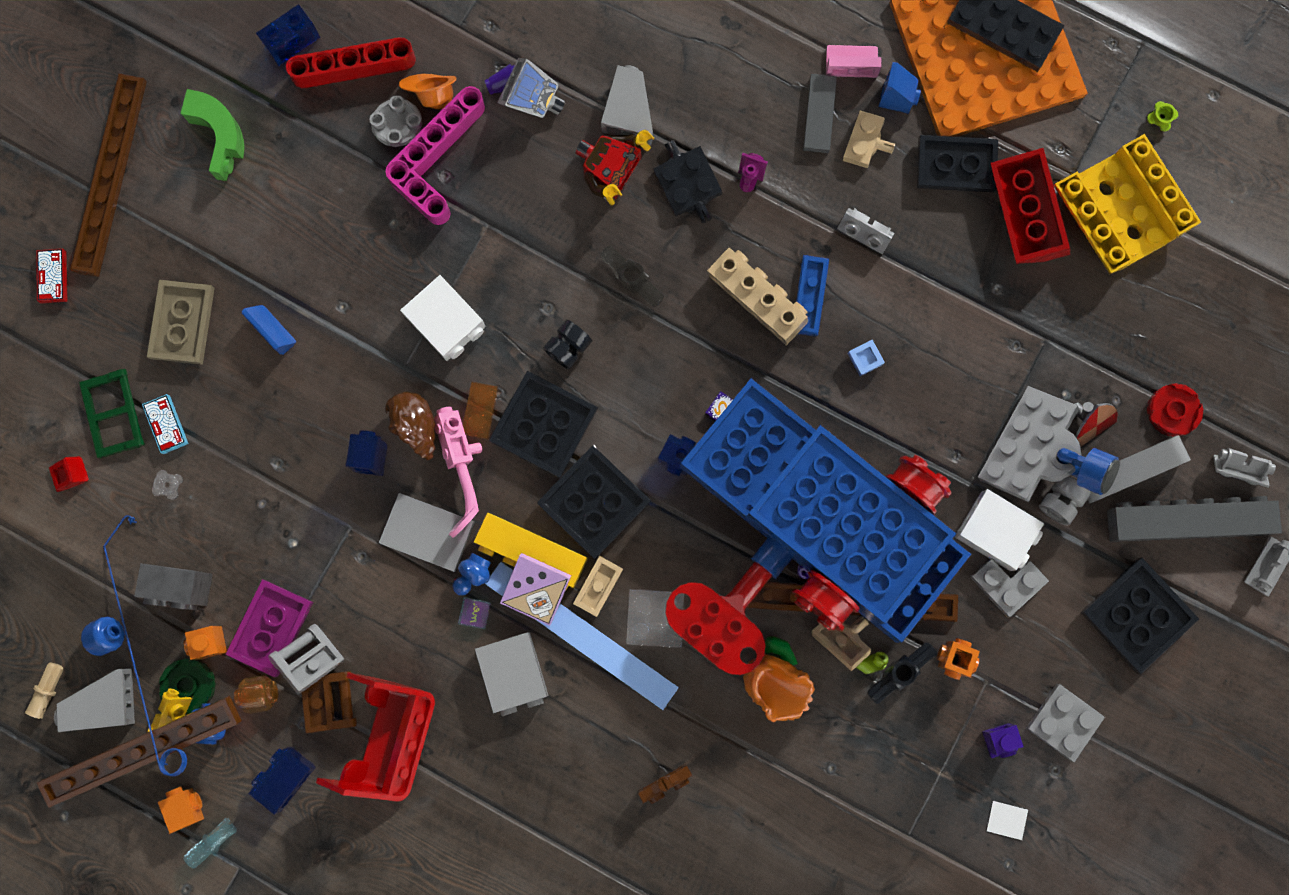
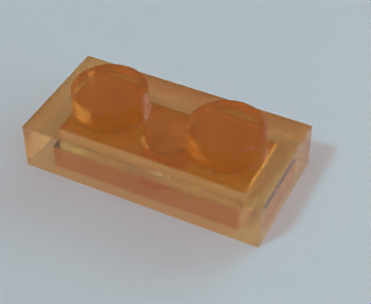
M471 382L463 421L466 436L489 439L499 390L498 386Z

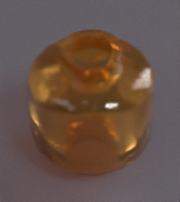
M266 675L241 680L238 689L234 692L236 705L240 706L247 714L270 710L274 703L277 702L279 696L276 682L271 681Z

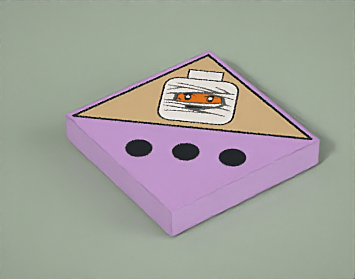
M521 553L500 604L550 626L572 575Z

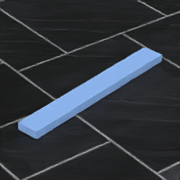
M500 562L490 576L488 583L485 584L503 596L513 570ZM562 604L559 605L550 626L538 621L662 710H664L679 688Z

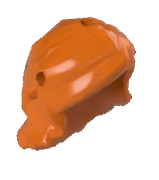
M764 654L761 663L754 670L745 673L743 676L745 691L753 699V702L761 706L766 718L773 723L777 720L799 719L804 711L809 710L808 703L813 701L811 695L814 693L815 688L808 673L798 670L789 662L778 657ZM755 658L749 661L747 664L752 663L755 660Z

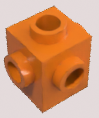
M956 638L955 641H946V644H942L937 653L938 667L945 670L944 675L956 680H960L961 676L971 677L978 668V655L980 651L971 648L972 643ZM955 654L959 657L957 664L952 663Z

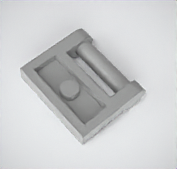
M316 624L307 628L305 634L279 652L275 650L268 655L272 665L280 671L298 695L344 662L342 655ZM312 641L318 643L317 646L290 665L285 661Z

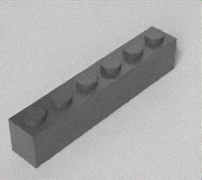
M1267 496L1250 497V502H1241L1240 497L1224 498L1223 503H1214L1212 498L1196 500L1197 504H1187V500L1169 501L1170 505H1160V501L1143 502V506L1133 507V502L1116 503L1115 508L1107 510L1110 542L1265 536L1282 533L1279 501H1268Z

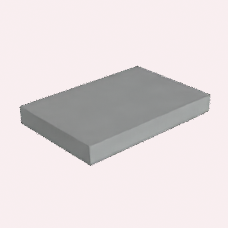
M399 493L379 544L455 572L475 522L471 520L452 538L449 533L462 519V516Z

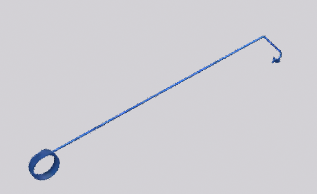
M127 515L121 520V522L118 524V526L116 527V529L111 534V536L109 537V539L103 547L110 571V576L114 586V591L118 602V607L123 622V627L128 642V647L133 662L134 671L148 722V727L155 749L158 766L160 771L164 775L178 776L186 768L187 756L181 749L171 748L166 750L162 754L159 762L148 713L146 710L133 654L130 647L128 634L125 627L124 618L120 607V602L118 599L105 547L126 517H129V524L137 523V521H134V517ZM177 751L182 758L181 766L176 772L170 774L164 767V765H168V763H165L166 758L171 752Z

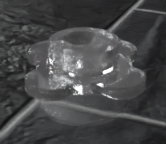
M165 470L159 471L154 480L152 493L156 496H167L170 500L176 499L178 497V487L183 482L182 476L179 474H168Z

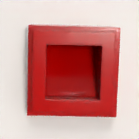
M80 456L65 457L49 467L57 492L64 491L89 480Z

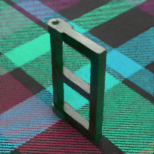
M126 369L116 370L79 382L96 456L99 459L145 446ZM120 380L125 406L96 414L90 389ZM128 413L134 439L104 448L98 422Z

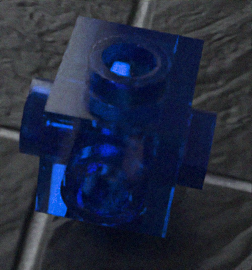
M670 434L658 457V462L666 465L665 470L675 476L680 477L681 473L687 476V473L680 468V465L695 447L696 442L685 436L679 439ZM683 454L685 458L679 459L676 455Z

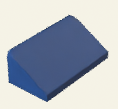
M258 305L242 310L244 317L280 355H284L296 344V340L265 306Z

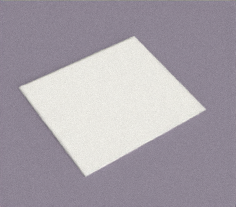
M993 801L987 831L1022 840L1028 810Z

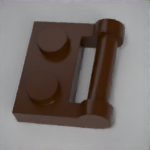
M351 671L327 674L302 692L306 733L357 726L356 718H353L350 679L346 678L348 672L351 673ZM339 681L342 720L335 721L331 682Z

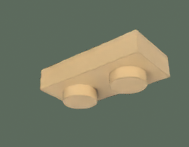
M599 556L573 604L597 617L623 569Z

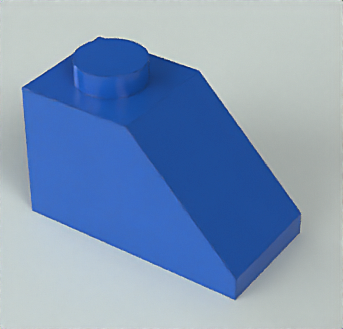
M892 62L883 84L878 107L909 113L912 105L917 106L921 93V90L917 89L919 79L899 63Z

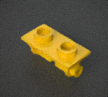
M168 689L167 692L163 693L162 701L158 708L161 714L155 715L151 724V730L185 716L192 698H180L177 690Z

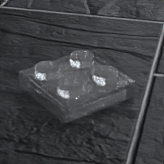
M629 590L626 644L681 648V637L670 627L665 614L666 602L672 592ZM678 594L674 599V603L678 609L683 610L684 594Z

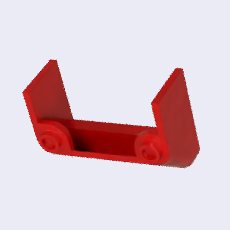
M348 672L346 678L367 685L365 700L369 705L378 707L363 761H349L342 770L340 780L317 778L316 783L345 796L402 801L409 795L435 706L434 696L421 689Z

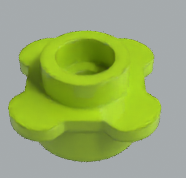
M1159 101L1154 105V111L1147 116V121L1150 124L1159 126L1161 131L1166 132L1171 128L1172 121L1178 117V112L1171 104Z

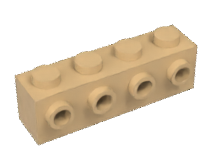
M728 248L707 270L709 277L787 346L808 323L807 310L798 302L794 304L786 298L788 294L779 285L776 284L773 287L767 281L768 276L760 268L756 267L753 269L747 264L749 260L739 250L734 252Z

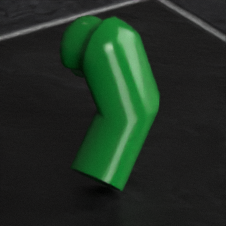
M768 636L764 639L765 654L772 652L780 655L782 660L789 662L793 666L798 664L791 646L786 640L775 636Z

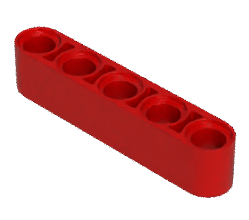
M398 37L297 55L287 61L286 71L297 87L308 88L408 70L414 66L416 56L411 43L405 38ZM402 51H407V54L405 56H397L398 53ZM375 56H382L380 60L372 61ZM357 60L354 65L347 66L349 61ZM331 65L328 70H321L323 66ZM306 69L303 74L296 75L297 71Z

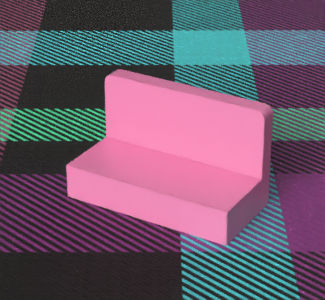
M827 46L826 75L837 77H878L881 69V57H878V47Z

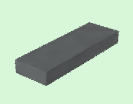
M811 74L803 151L829 153L837 76Z

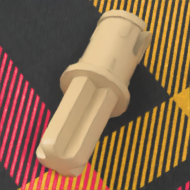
M56 663L47 664L38 686L35 685L33 688L35 692L25 714L38 719L43 718L51 697L56 695L54 690L63 672L61 665Z

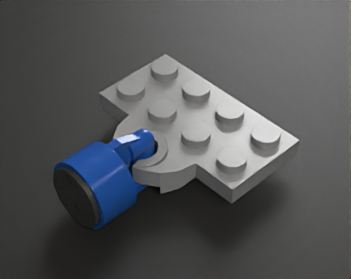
M1028 386L978 478L988 485L1029 502L1041 479L1059 482L1070 475L1077 477L1078 486L1102 495L1107 493L1113 485L1119 471L1120 461L1118 457L1097 448H1093L1086 457H1083L1078 440L1073 433L1068 431L1079 410L1078 405Z

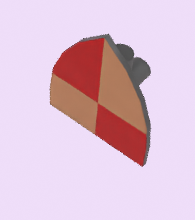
M1079 402L1075 403L1079 408L1076 415L1083 421L1075 435L1080 447L1117 422V409L1112 404L1103 403L1097 404L1094 407L1090 402L1084 403L1083 406Z

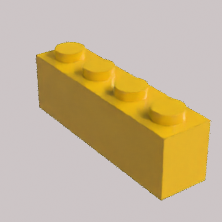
M488 512L474 540V543L480 545L478 551L493 557L494 553L504 556L502 562L515 567L520 554L523 553L572 575L567 588L568 586L575 588L588 560L583 555Z

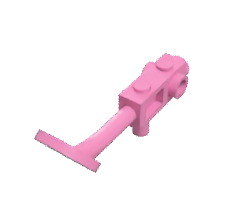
M444 407L436 411L437 415L434 418L435 432L438 434L442 455L448 469L456 468L465 500V514L449 533L454 538L479 511L467 465L473 461V454L482 452V446L480 443L468 444L458 410L453 411L452 407Z

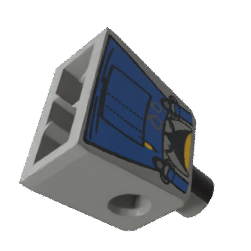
M518 58L497 103L543 118L547 110L558 115L562 111L565 102L555 96L558 88L557 82L528 59Z

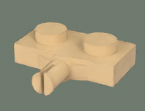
M860 110L843 161L868 168L870 160L877 150L893 153L895 143L881 140L884 117Z
M862 616L850 626L843 623L845 629L842 632L836 629L828 631L820 624L812 630V636L851 671L871 654V648L858 635L861 630L868 626L867 620Z

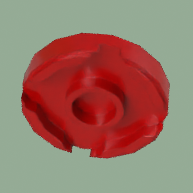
M1174 383L1163 386L1153 393L1148 401L1147 413L1149 421L1157 431L1172 437L1177 435L1183 436L1195 430L1202 421L1203 405L1202 403L1200 404L1199 396L1193 389L1186 385Z

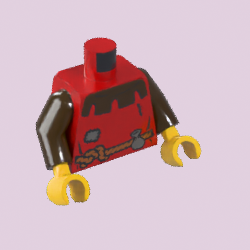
M642 130L638 134L601 136L595 146L584 140L579 143L575 154L586 159L583 165L584 179L593 195L606 199L610 205L615 204L613 198L617 199L619 195L622 196V189L641 160V149L639 148L642 147L646 151L651 149L647 141L649 139L654 140V137L649 131Z

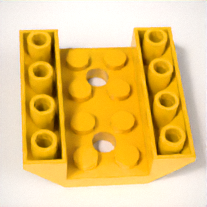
M1145 134L1125 144L1114 155L1080 174L1077 171L1054 184L1057 192L1109 274L1128 267L1201 223ZM1099 185H1109L1111 195L1102 194ZM1129 227L1138 230V239H1132L1128 236L1127 229Z

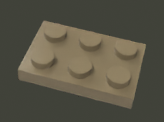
M159 280L147 352L149 359L203 365L215 289L212 285Z

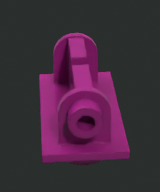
M742 153L738 173L743 174L739 186L744 192H751L755 188L757 180L763 182L768 161H765L758 154Z

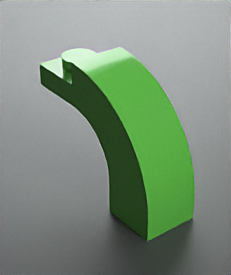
M187 89L181 115L190 124L201 125L214 130L216 144L209 172L217 180L227 181L228 174H231L234 168L233 157L243 159L244 139L241 129L227 108L216 98L203 92Z

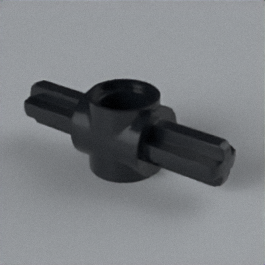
M925 642L909 657L903 655L897 661L892 662L888 669L883 672L885 677L868 690L867 694L874 703L879 704L894 690L901 691L906 686L912 684L916 677L921 674L919 669L936 656L935 648L930 643ZM900 665H904L908 670V676L903 681H900L896 676V670Z

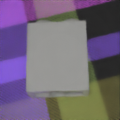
M529 632L475 649L493 713L500 711L501 716L517 712L516 706L527 703L528 708L543 704V698L549 696Z

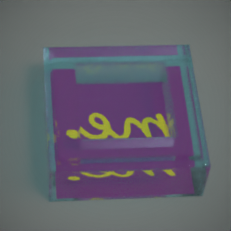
M464 597L458 624L486 629L491 603Z

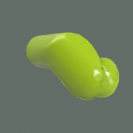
M877 652L866 657L856 668L865 674L875 673L883 670L887 666L889 659L884 652Z

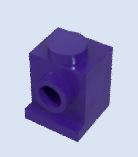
M1007 723L982 731L991 758L998 756L1000 758L1009 757L1017 754L1016 751L1024 747L1017 725Z

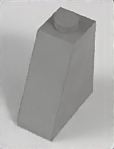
M626 65L625 67L617 66L601 121L603 133L628 135L638 134L642 130H647L653 136L644 75L638 68L631 65ZM649 139L647 143L651 145L653 140Z
M117 669L57 703L54 722L58 726V732L135 724L132 669Z

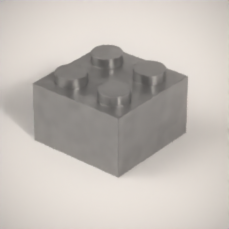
M140 563L134 597L144 598L143 604L170 607L171 603L172 608L197 610L198 605L207 606L212 574Z

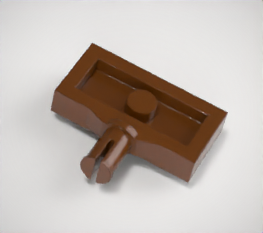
M684 764L638 790V794L643 803L647 801L651 804L656 803L665 797L664 792L674 787L676 791L690 783L688 778L692 776V773L687 764Z

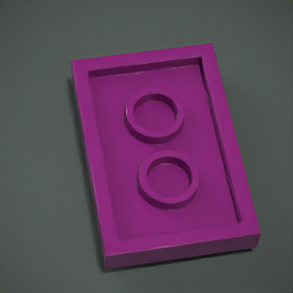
M262 579L225 655L272 677H278L280 671L272 665L268 655L275 650L279 652L296 640L314 602Z

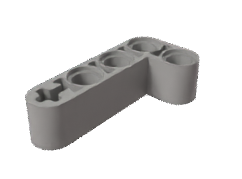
M1174 436L1120 460L1118 474L1109 491L1102 495L1090 491V496L1087 499L1088 502H1095L1190 461L1191 459L1180 436Z

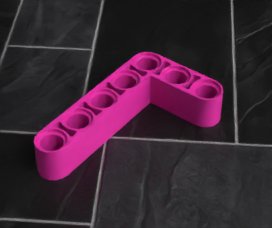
M469 86L462 89L386 167V176L393 188L435 225H442L449 220L450 209L446 200L421 176L483 114L485 105L482 94L475 87ZM475 99L478 101L473 106L466 105L469 100ZM451 118H460L456 124L448 123ZM433 136H442L440 141L430 142ZM418 153L423 154L422 159L419 161L412 160L414 155ZM405 172L403 178L394 179L396 173ZM416 189H424L421 196H412ZM438 205L443 207L440 213H431L433 207Z

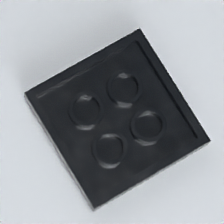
M527 371L489 441L560 479L593 420L598 407Z
M592 445L548 490L537 504L583 549L596 559L643 511L651 500Z
M1138 558L1080 612L1137 674H1142L1199 620L1194 612L1143 558Z

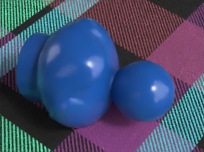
M471 553L469 559L461 561L458 570L462 576L454 579V592L457 595H466L471 590V584L480 586L488 583L490 579L488 567L491 562L474 553Z

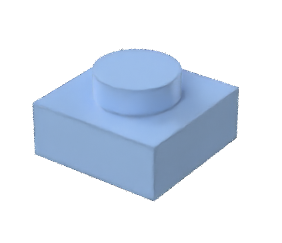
M873 340L847 353L859 376L885 363Z

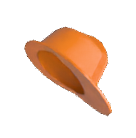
M416 74L402 79L399 82V87L406 91L415 92L424 107L443 109L453 98L452 83L457 78L455 76Z

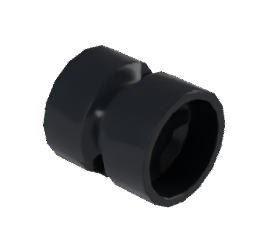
M566 319L557 330L558 336L551 337L542 349L554 361L569 370L578 360L577 353H583L593 340L579 326Z

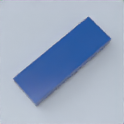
M803 255L796 302L807 310L808 323L798 334L818 336L829 259L808 255Z

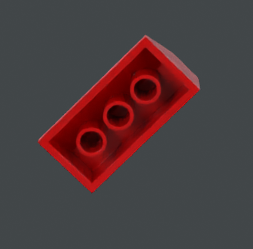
M1044 148L990 163L1016 264L1045 262L1070 255V246Z

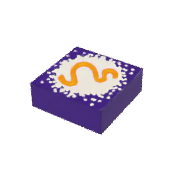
M720 391L705 414L716 421L733 399Z

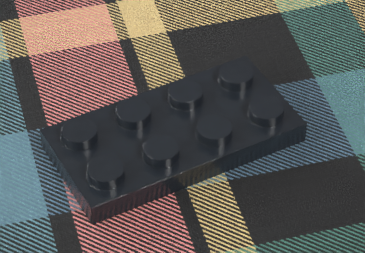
M959 0L947 24L1036 72L1040 70L1065 26L1018 0Z

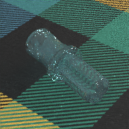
M225 818L208 835L204 834L201 837L202 840L184 856L183 859L186 864L194 869L213 852L217 853L219 851L218 847L237 832L233 823L229 825L230 821Z

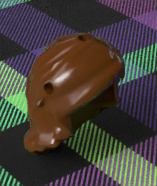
M402 392L396 394L385 405L386 414L387 411L389 412L390 424L388 428L390 432L399 436L404 443L408 444L422 458L426 460L432 459L436 448L433 443L435 440V421L428 402L416 393Z

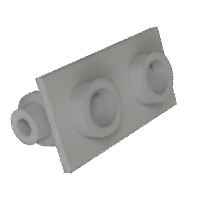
M848 208L837 229L883 254L895 233L890 231V227L888 228L877 221L870 225L868 223L870 217L857 211L856 208L854 210Z
M1231 448L1221 449L1218 455H1213L1217 473L1225 477L1244 480L1251 485H1261L1269 488L1267 475H1272L1276 468V465L1272 464L1271 460L1252 455L1249 462L1246 463L1248 455Z
M1270 536L1244 583L1269 597L1289 562V541L1282 540V542H1279Z

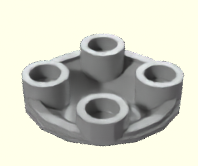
M401 96L391 97L390 100L379 105L370 116L372 132L377 140L393 147L404 146L410 143L421 131L423 124L418 108L408 100H404Z

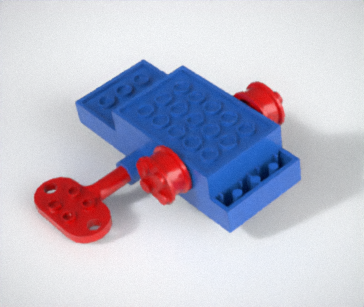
M750 379L681 462L680 468L767 539L752 556L751 560L754 562L728 595L720 596L702 583L690 582L680 585L675 589L666 602L665 614L668 624L675 633L719 669L728 674L735 675L751 672L761 663L764 657L765 641L762 632L746 617L745 610L771 577L776 579L793 559L808 571L809 579L800 590H793V594L797 598L794 603L806 613L812 611L819 617L816 621L828 631L836 629L842 632L845 629L843 623L852 612H859L894 642L902 643L971 555L953 540L956 533L935 517L937 512L935 507L943 498H949L951 495V490L948 487L951 482L942 474H935L927 468V462L918 455H914L912 458L901 456L899 458L900 465L892 475H882L820 425L815 430L757 382ZM678 594H686L690 598V606L687 609L680 610L675 606L674 599ZM746 647L752 648L756 653L755 660L750 664H745L740 658L741 651Z

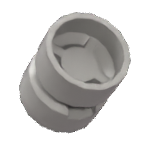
M1068 476L1063 481L1055 482L1051 487L1053 493H1048L1039 505L1040 510L1044 514L1066 526H1069L1078 514L1076 508L1082 507L1090 496L1089 490L1078 486L1077 480Z

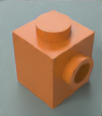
M209 626L185 632L186 639H184L183 645L185 653L190 656V660L205 659L227 652L222 626Z
M182 786L166 792L167 798L158 802L169 834L204 819L201 811L202 800L197 792L194 793L193 788L183 791Z

